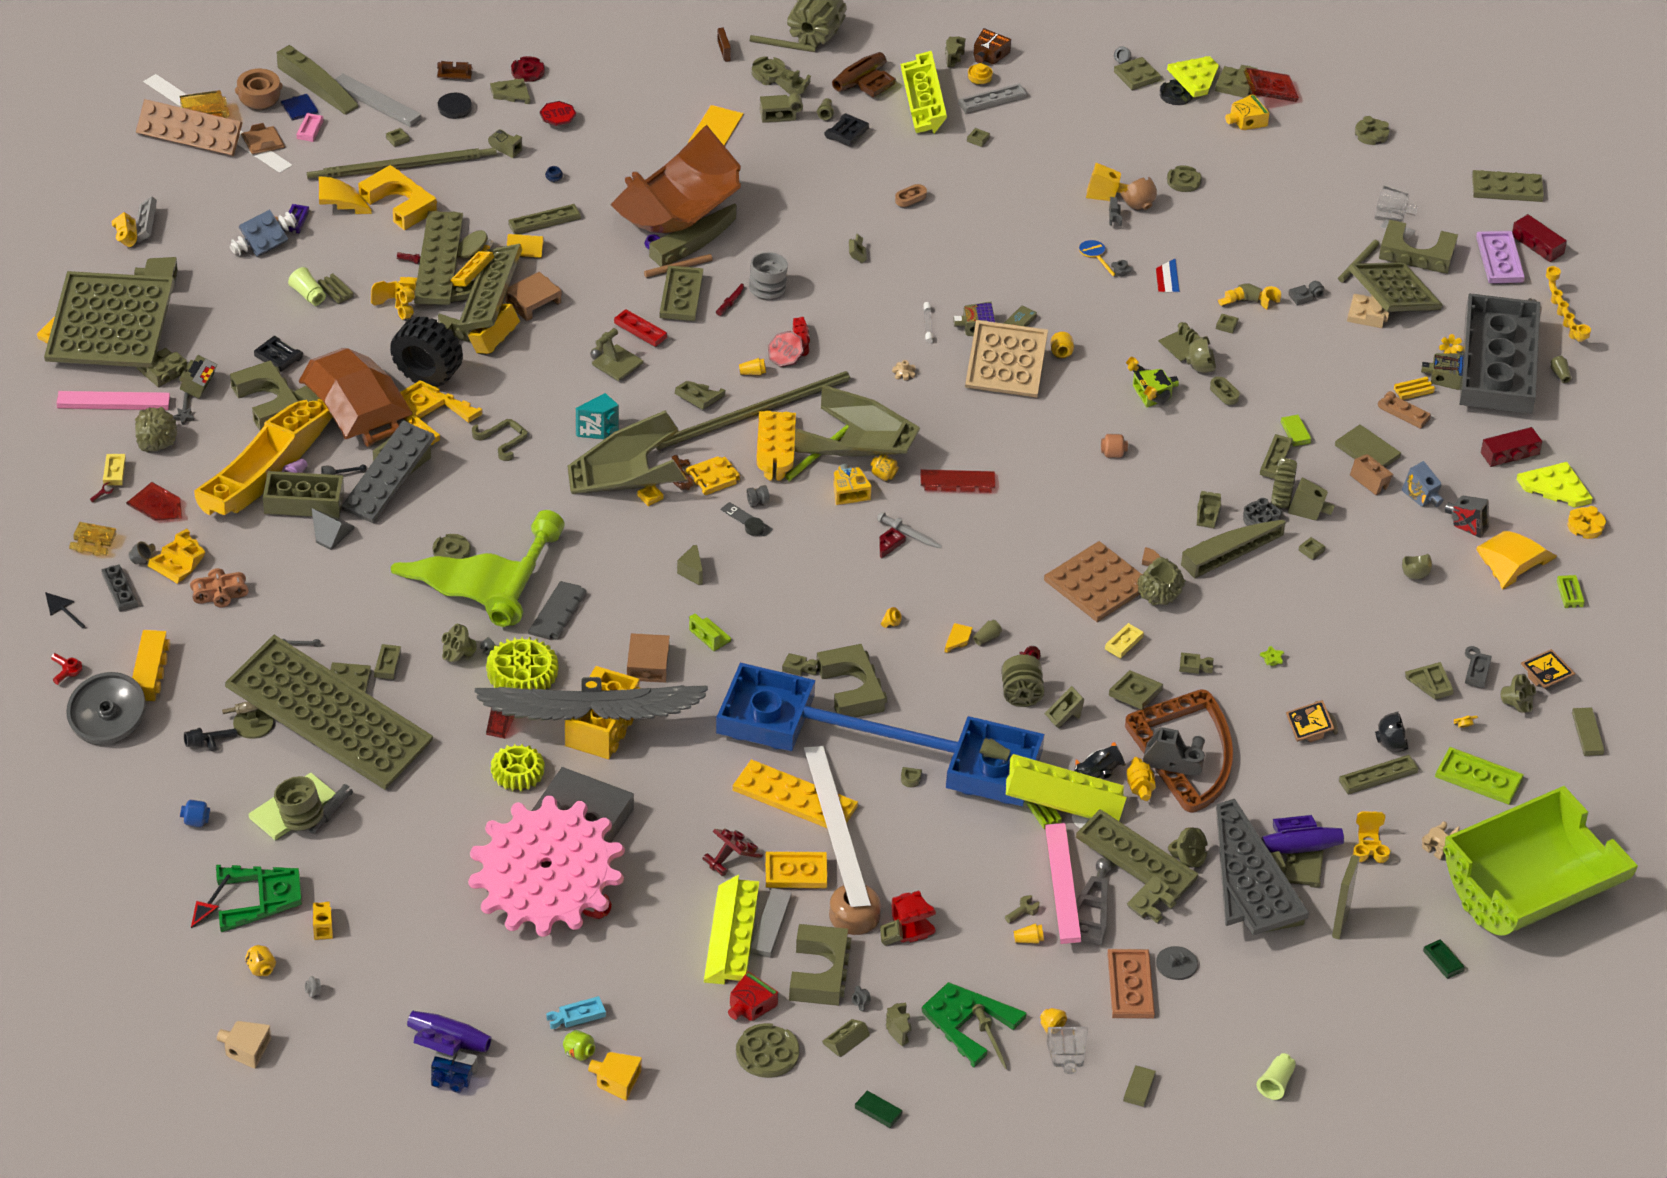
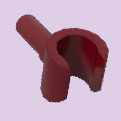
M105 482L102 489L90 498L92 503L105 493H112L114 487L110 491L104 488L110 482Z

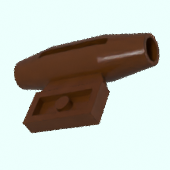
M877 52L863 57L845 68L833 79L832 86L836 91L840 92L859 85L860 90L871 97H875L896 83V78L884 70L878 71L886 64L887 59L882 52Z

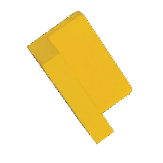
M508 234L507 246L521 244L522 252L520 256L541 258L545 238L543 236Z

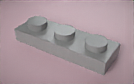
M153 196L139 205L136 221L137 243L148 239L152 234L151 230L157 203Z

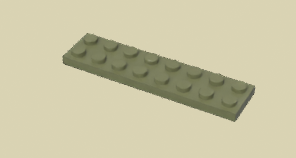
M428 211L414 304L450 305L453 283L450 280L455 276L463 213Z
M521 244L498 247L486 251L493 252L494 258L476 277L458 324L460 331H473L477 328H490L494 326L522 252Z

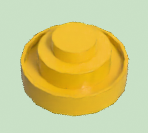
M978 63L968 69V79L973 83L986 84L992 80L993 71L985 64Z

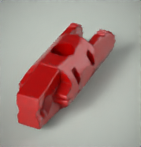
M804 317L793 318L792 331L802 338L804 349L802 356H806L809 354V328Z

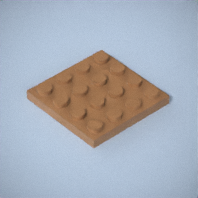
M1098 541L1045 574L1044 581L1098 622L1141 594L1138 591L1137 582L1139 576L1143 574Z

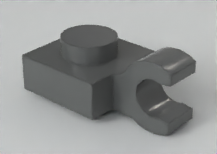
M1110 197L1109 225L1112 226V222L1117 221L1119 226H1121L1123 219L1120 215L1121 204L1117 203V197Z

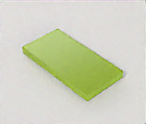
M1449 747L1435 773V777L1510 805L1523 780L1524 774Z

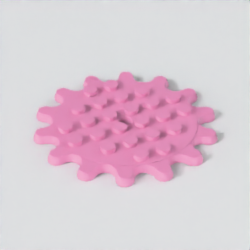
M546 796L542 801L541 808L536 811H529L522 803L517 802L511 807L513 819L506 824H501L494 820L487 822L485 830L491 836L492 841L485 846H474L470 851L471 858L481 862L483 869L478 873L472 874L468 880L471 888H485L489 892L488 897L481 904L482 912L491 914L496 910L506 911L508 916L505 921V927L509 931H515L522 923L531 921L536 925V933L541 937L548 936L551 933L552 925L560 920L565 921L573 930L581 928L583 925L581 913L584 909L591 907L597 911H605L609 907L608 900L602 895L603 888L607 885L617 886L624 881L623 874L612 869L610 863L613 859L621 857L625 852V848L621 843H608L604 840L605 834L612 828L611 821L605 817L594 822L587 821L585 815L588 807L583 801H577L568 810H560L557 807V800L553 796ZM551 861L552 863L548 868L541 867V862Z

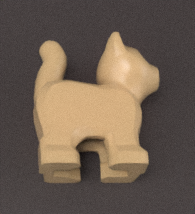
M1445 821L1441 825L1431 828L1429 833L1422 838V848L1429 853L1431 847H1435L1436 852L1434 856L1439 860L1444 855L1445 838L1460 831L1458 826L1449 835L1444 832L1447 828Z

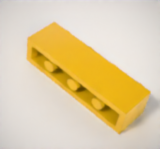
M142 631L132 678L142 688L146 701H155L157 693L160 694L161 691L160 679L164 678L163 665L167 664L166 651L170 650V639H167L166 631Z

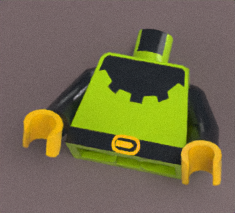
M1132 356L1126 361L1128 370L1134 372L1132 386L1146 408L1156 404L1163 405L1171 398L1172 388L1179 386L1177 376L1167 377L1162 369H1145Z

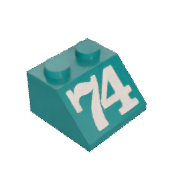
M606 393L575 408L577 437L606 439L619 430V405Z

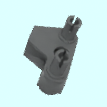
M1164 727L1157 728L1153 732V737L1146 745L1143 762L1149 764L1151 768L1187 775H1199L1203 770L1205 753L1202 751L1205 739L1201 736H1194L1191 747L1185 746L1179 730Z

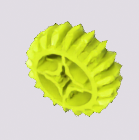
M514 743L512 747L506 745L505 749L500 748L491 761L493 779L497 781L498 786L503 785L505 790L511 788L512 791L515 789L522 791L523 788L529 790L530 785L536 787L537 782H541L544 774L545 762L541 753H538L537 749H532L530 745L524 747L523 743L520 746H516Z

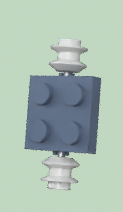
M269 209L239 225V229L245 239L241 236H238V241L236 242L232 239L230 249L234 254L240 256L242 250L248 252V245H250L256 257L287 242L288 238L283 230L288 231L289 226L295 228L296 219L292 213L285 212V217L279 215L277 222Z

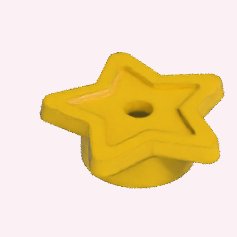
M1468 715L1454 719V724H1458V728L1474 725L1473 719H1477L1478 716Z

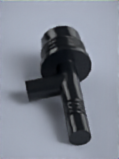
M201 728L184 732V743L186 747H203L204 741H206L209 751H215L217 747L214 739L237 736V730L234 728L203 733Z

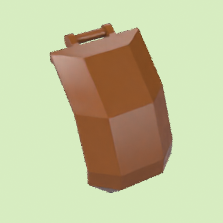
M341 348L311 359L299 379V383L305 384L325 403L342 431L344 439L361 434L366 447L392 436L399 427L397 420L413 414L391 377L370 357L349 348ZM388 423L390 424L391 429L370 436V430Z

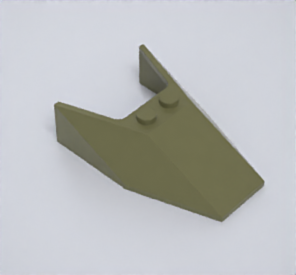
M823 385L821 409L849 427L840 442L796 429L794 453L851 457L906 454L920 431V427L873 399Z
M666 410L615 431L570 463L567 468L571 493L635 489L685 481V475L673 459L649 469L648 453L679 431Z

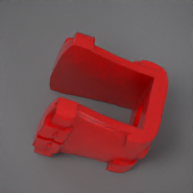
M919 890L912 893H903L892 898L893 921L899 919L902 924L903 939L900 940L902 943L907 941L911 943L918 941V939L922 940L936 932L934 925L926 919L935 915L936 911L933 906H930L924 900Z

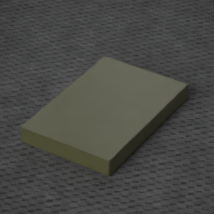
M1361 424L1335 441V446L1352 458L1356 459L1368 454L1384 467H1387L1401 457L1400 451Z

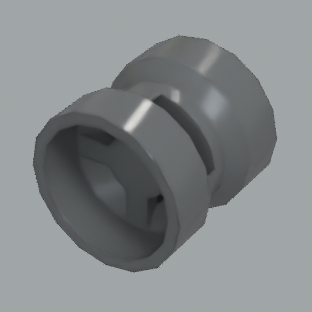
M766 485L759 486L756 489L753 487L747 488V500L750 507L756 506L760 502L762 504L770 502L769 491Z

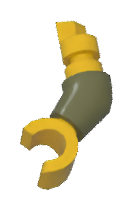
M1245 283L1238 285V288L1225 291V297L1218 299V303L1220 306L1236 302V300L1255 302L1261 300V306L1268 309L1269 300H1273L1275 303L1280 302L1281 291L1273 286L1266 287L1262 291L1261 288L1255 285Z

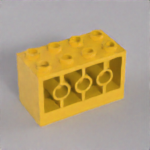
M595 666L589 676L601 678V691L641 689L639 678ZM589 681L586 683V686L594 688L597 686V683ZM590 709L580 719L575 720L574 717L565 720V746L610 759L612 753H616L620 739H624L628 725H632L634 719L626 720L619 717V720L610 717L605 719L596 714L593 709Z

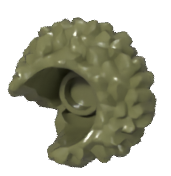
M150 407L146 410H141L135 418V436L139 449L146 452L159 451L174 445L178 430L173 415L166 412L163 407Z
M1158 557L1153 561V564L1148 566L1143 575L1139 576L1137 582L1138 591L1141 593L1142 599L1147 600L1152 605H1168L1182 593V587L1185 586L1184 582L1186 580L1176 564L1169 561L1168 558Z

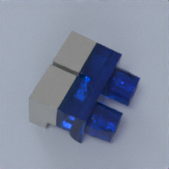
M437 1051L431 1064V1086L440 1088L444 1082L450 1083V1090L460 1093L464 1087L468 1088L472 1075H475L478 1069L477 1056L460 1051L458 1054L456 1052L453 1056Z

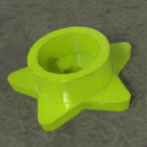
M1269 646L1267 651L1259 654L1264 658L1266 665L1276 666L1283 664L1281 657L1284 651L1275 650L1272 646Z

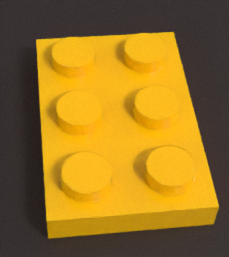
M766 851V888H827V852Z

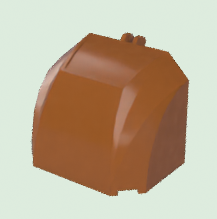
M706 125L674 158L647 179H644L636 171L632 172V178H625V183L628 187L610 205L626 220L650 232L669 233L685 230L741 188V183H739L741 165Z

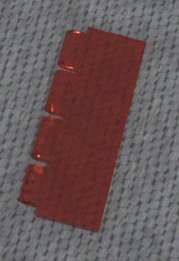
M920 469V485L924 486V491H937L938 487H941L942 492H956V487H960V492H975V488H978V493H992V488H995V471Z

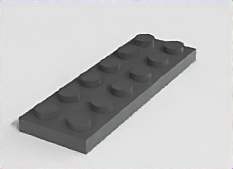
M402 421L344 501L342 509L374 524L435 439L434 434L406 421Z

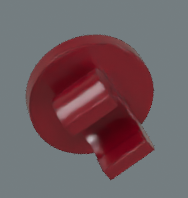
M1029 646L1024 652H1019L1020 655H1030L1038 660L1041 656L1040 650L1036 646Z

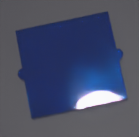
M308 94L293 96L281 101L283 108L292 121L305 118L307 113L318 114V110Z

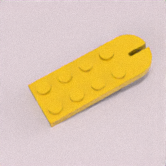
M759 411L756 464L763 471L767 480L771 481L773 478V463H777L776 480L778 481L782 480L786 472L793 468L796 413L787 411Z

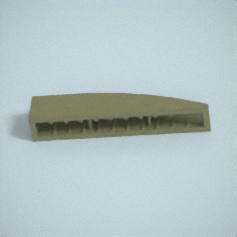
M288 45L276 52L278 69L346 115L358 108V104L334 78L294 47Z
M735 203L700 219L685 230L672 232L649 243V257L661 267L691 255L710 243L736 219L737 205Z
M1278 520L1249 525L1202 541L1182 552L1181 566L1192 577L1197 578L1283 536L1286 522Z

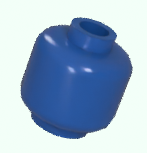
M188 800L186 806H181L180 817L184 818L185 825L203 827L205 823H208L210 807H207L206 802Z

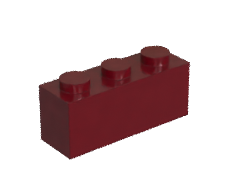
M1529 214L1514 222L1513 237L1547 261L1552 262L1565 253L1567 240Z
M1533 427L1483 439L1481 454L1490 467L1540 455L1542 440Z

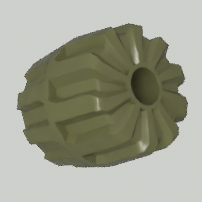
M797 0L787 18V25L791 27L789 30L792 37H798V42L801 44L808 43L812 47H817L820 43L824 45L838 31L846 17L844 13L847 10L846 3L843 0Z

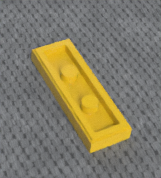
M478 251L450 280L453 286H467L494 258L493 252Z

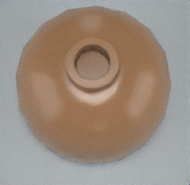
M1143 177L1127 186L1128 190L1126 193L1123 190L1121 194L1123 200L1130 208L1137 210H1147L1152 207V203L1157 196V188L1150 177H1148V180H1145Z

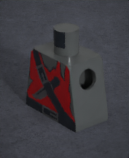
M1463 495L1460 496L1455 504L1450 502L1446 504L1445 513L1453 515V525L1479 538L1489 528L1488 499Z

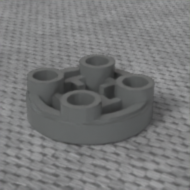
M1259 498L1257 501L1249 503L1243 510V521L1247 526L1278 521L1281 517V510L1272 503H1269L1266 498Z

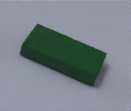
M1441 939L1424 946L1423 952L1447 979L1464 971L1465 966Z
M868 1090L855 1103V1109L888 1128H891L902 1115L900 1108Z

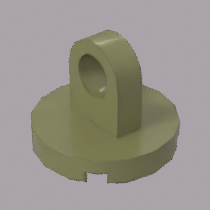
M1189 827L1180 833L1178 839L1169 844L1168 850L1172 857H1179L1180 861L1187 867H1200L1207 857L1208 851L1205 852V846H1208V842L1201 829Z

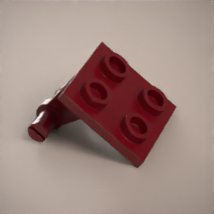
M724 828L723 830H713V833L725 842L716 858L714 859L709 853H706L702 860L709 864L711 870H716L721 876H725L728 870L721 864L733 851H736L739 855L762 858L763 854L758 851L757 845L744 839V834L737 830L733 832Z

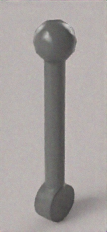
M284 638L282 639L289 644L313 645L314 647H319L321 643L319 639H314L313 641H289Z

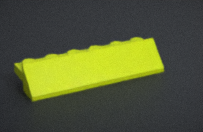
M932 51L916 54V60L900 64L916 133L931 129L935 133L947 118Z
M1015 754L1010 758V774L1006 779V795L1089 819L1101 809L1116 820H1120L1127 798L1123 796L1124 785Z
M738 874L718 885L704 983L725 985V979L740 981L747 973L757 910L759 881L740 880Z

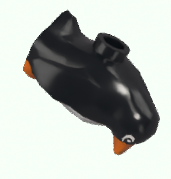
M1113 742L1110 747L1091 753L1082 763L1076 759L1074 771L1096 778L1107 779L1112 776V771L1117 766H1125L1126 763L1117 744Z

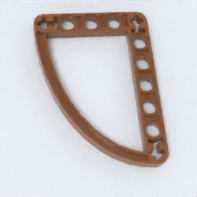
M1204 689L1132 712L1125 719L1126 730L1141 751L1145 753L1146 745L1153 737V731L1150 727L1205 708L1207 709L1219 733L1223 750L1222 770L1214 785L1199 796L1184 774L1154 768L1182 808L1190 813L1206 808L1221 795L1230 778L1233 761L1232 738L1226 719L1212 694ZM1181 703H1188V704H1190V706H1189V707H1183V706L1180 705V704H1181ZM1168 708L1173 710V712L1166 713L1163 710ZM1152 714L1155 715L1156 718L1149 719L1146 716ZM1144 733L1147 734L1148 737L1141 738L1138 735ZM1173 773L1176 774L1177 777L1170 778L1167 775ZM1184 787L1187 790L1182 792L1177 790V788Z

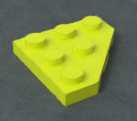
M1210 56L1168 64L1167 70L1193 97L1208 95L1219 65Z
M1568 462L1517 474V481L1525 492L1532 494L1534 491L1543 494L1544 498L1556 502L1559 499L1568 502V506L1574 508L1592 504V496Z

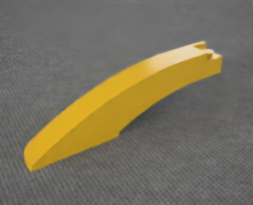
M321 399L309 402L307 400L298 401L287 406L264 422V427L241 454L221 472L194 490L195 499L199 507L208 515L214 512L226 515L231 511L234 513L240 512L264 493L268 471L282 472L285 465L299 460L333 416Z

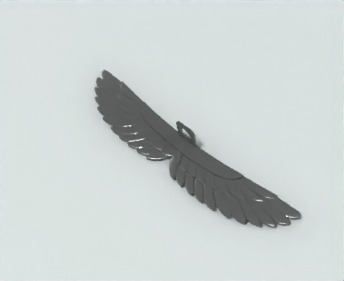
M583 677L581 679V691L529 690L499 687L475 688V693L478 694L477 699L482 701L484 706L492 707V711L502 712V715H515V718L528 717L529 720L541 718V720L553 719V721L562 718L569 720L575 717L576 720L586 715L590 709H593L596 714L605 719L610 717L619 720V717L631 720V718L642 719V717L653 719L655 715L668 716V714H679L681 710L691 709V705L699 704L700 700L706 697L704 692L708 690V686L680 685L652 689L601 691L600 677ZM594 681L597 683V686L589 688L586 686V683Z

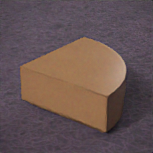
M1145 547L1142 565L1149 566L1153 564V561L1160 557L1159 554L1153 549Z

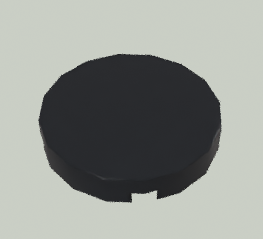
M1176 79L1170 80L1168 83L1164 82L1160 86V97L1168 104L1184 105L1193 98Z
M448 93L438 100V110L441 115L447 118L465 117L472 109L471 99L463 93Z

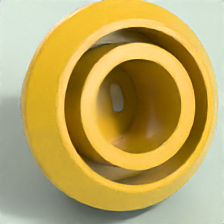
M1056 1008L1045 1009L1040 1016L1041 1025L1048 1035L1058 1034L1066 1024V1012Z

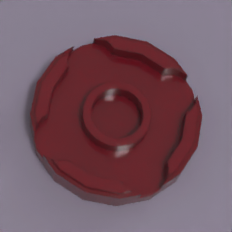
M523 56L520 57V60H514L511 64L512 76L515 79L523 78L524 82L539 80L545 73L544 63L540 62V59L536 57Z

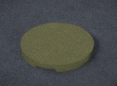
M772 1023L757 1024L746 1029L736 1044V1058L740 1066L752 1075L764 1078L778 1077L786 1074L796 1065L799 1058V1043L795 1035L788 1029L785 1030L773 1026Z

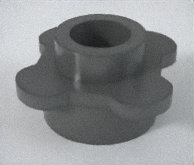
M1126 260L1111 263V267L1114 268V273L1117 276H1125L1131 271V267L1128 266Z
M856 986L855 993L852 995V1001L858 1006L860 1011L865 1010V1006L870 1004L871 996L867 989H861L860 986Z

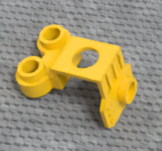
M380 281L373 284L371 303L374 306L383 304L387 299L395 298V308L398 309L399 317L402 320L411 318L414 310L408 303L412 302L415 298V293L412 289L403 287L397 281L389 283Z
M1361 811L1357 814L1356 824L1359 825V844L1355 845L1353 855L1360 857L1359 862L1366 861L1369 855H1372L1378 863H1384L1389 859L1390 849L1386 845L1381 844L1378 835L1379 827L1384 825L1386 815L1383 812ZM1364 838H1372L1373 840H1363V839H1364Z

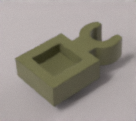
M1181 652L1179 672L1199 674V670H1203L1206 673H1212L1214 658L1206 657L1200 659V654Z

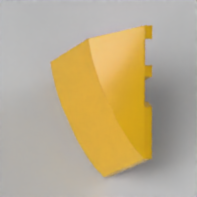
M1503 531L1476 548L1485 564L1492 569L1494 578L1497 577L1502 590L1515 583L1517 576L1539 563L1545 565L1557 557L1556 554L1548 551L1533 540L1510 531Z

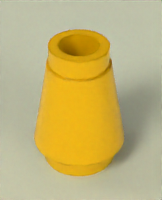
M756 358L739 364L740 375H762V373H766L765 360Z
M1035 923L1013 931L1015 943L1039 944V941H1044L1042 924L1036 925Z

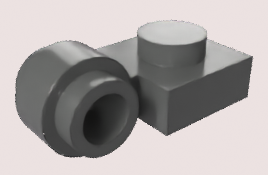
M1312 281L1309 284V288L1302 285L1289 289L1288 295L1296 305H1301L1313 301L1315 296L1317 298L1322 297L1325 293V288L1321 282Z

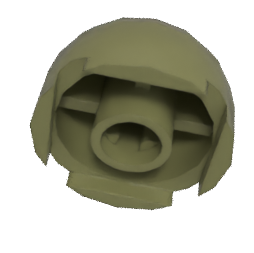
M1208 336L1195 339L1188 348V354H1185L1187 364H1191L1193 369L1200 373L1216 371L1213 350L1210 346L1208 347L1211 344Z

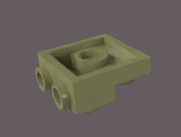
M1242 64L1240 69L1224 66L1215 91L1242 98L1249 96L1250 92H1254L1255 83L1259 80L1260 73H1257L1258 68Z
M165 347L157 352L153 368L136 367V369L159 388L181 376L183 371L187 372L186 368L188 365L187 360L178 352L172 353Z

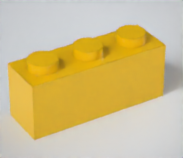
M501 305L494 326L490 328H477L468 334L476 353H492L494 348L504 341L505 337L515 329L520 320L513 305Z

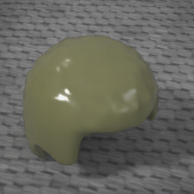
M1429 554L1413 557L1405 556L1402 559L1404 574L1414 580L1427 577L1432 569L1431 556Z

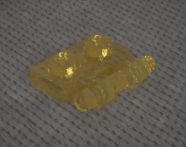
M79 522L73 534L74 540L78 542H70L69 549L76 550L78 553L89 552L94 556H107L108 548L103 546L111 547L117 534L116 528Z

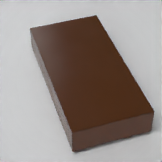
M724 27L718 28L717 42L723 60L729 62L731 61V47Z

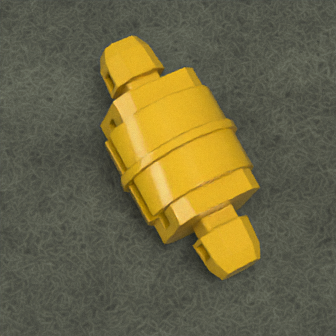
M1134 757L1131 760V765L1126 770L1127 782L1133 794L1140 796V799L1148 801L1152 796L1151 793L1156 788L1155 775L1149 764L1143 762L1138 757Z

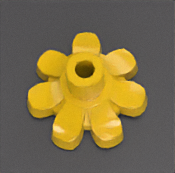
M1450 334L1448 339L1446 337L1441 339L1443 344L1439 346V349L1441 351L1445 350L1444 353H1457V351L1461 352L1463 350V346L1459 345L1462 343L1461 338L1455 339L1454 334Z

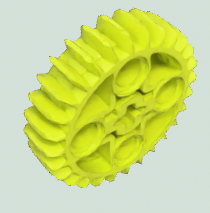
M514 637L512 641L506 639V643L500 642L499 646H494V650H491L489 656H487V677L490 684L494 685V688L546 690V688H551V684L555 683V679L558 676V658L555 655V651L551 649L550 645L545 646L544 641L539 643L538 638L534 641L531 640V637L528 639L521 637V639L517 640Z

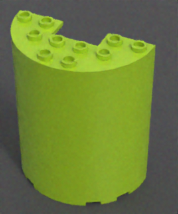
M1565 786L1453 833L1445 838V846L1443 847L1448 871L1454 888L1462 901L1464 910L1470 913L1477 925H1481L1487 931L1501 936L1510 934L1624 883L1634 876L1638 865L1614 839L1607 841L1606 846L1597 839L1586 827L1588 811Z

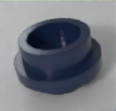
M550 166L545 172V177L549 181L556 182L562 179L563 173L559 167Z

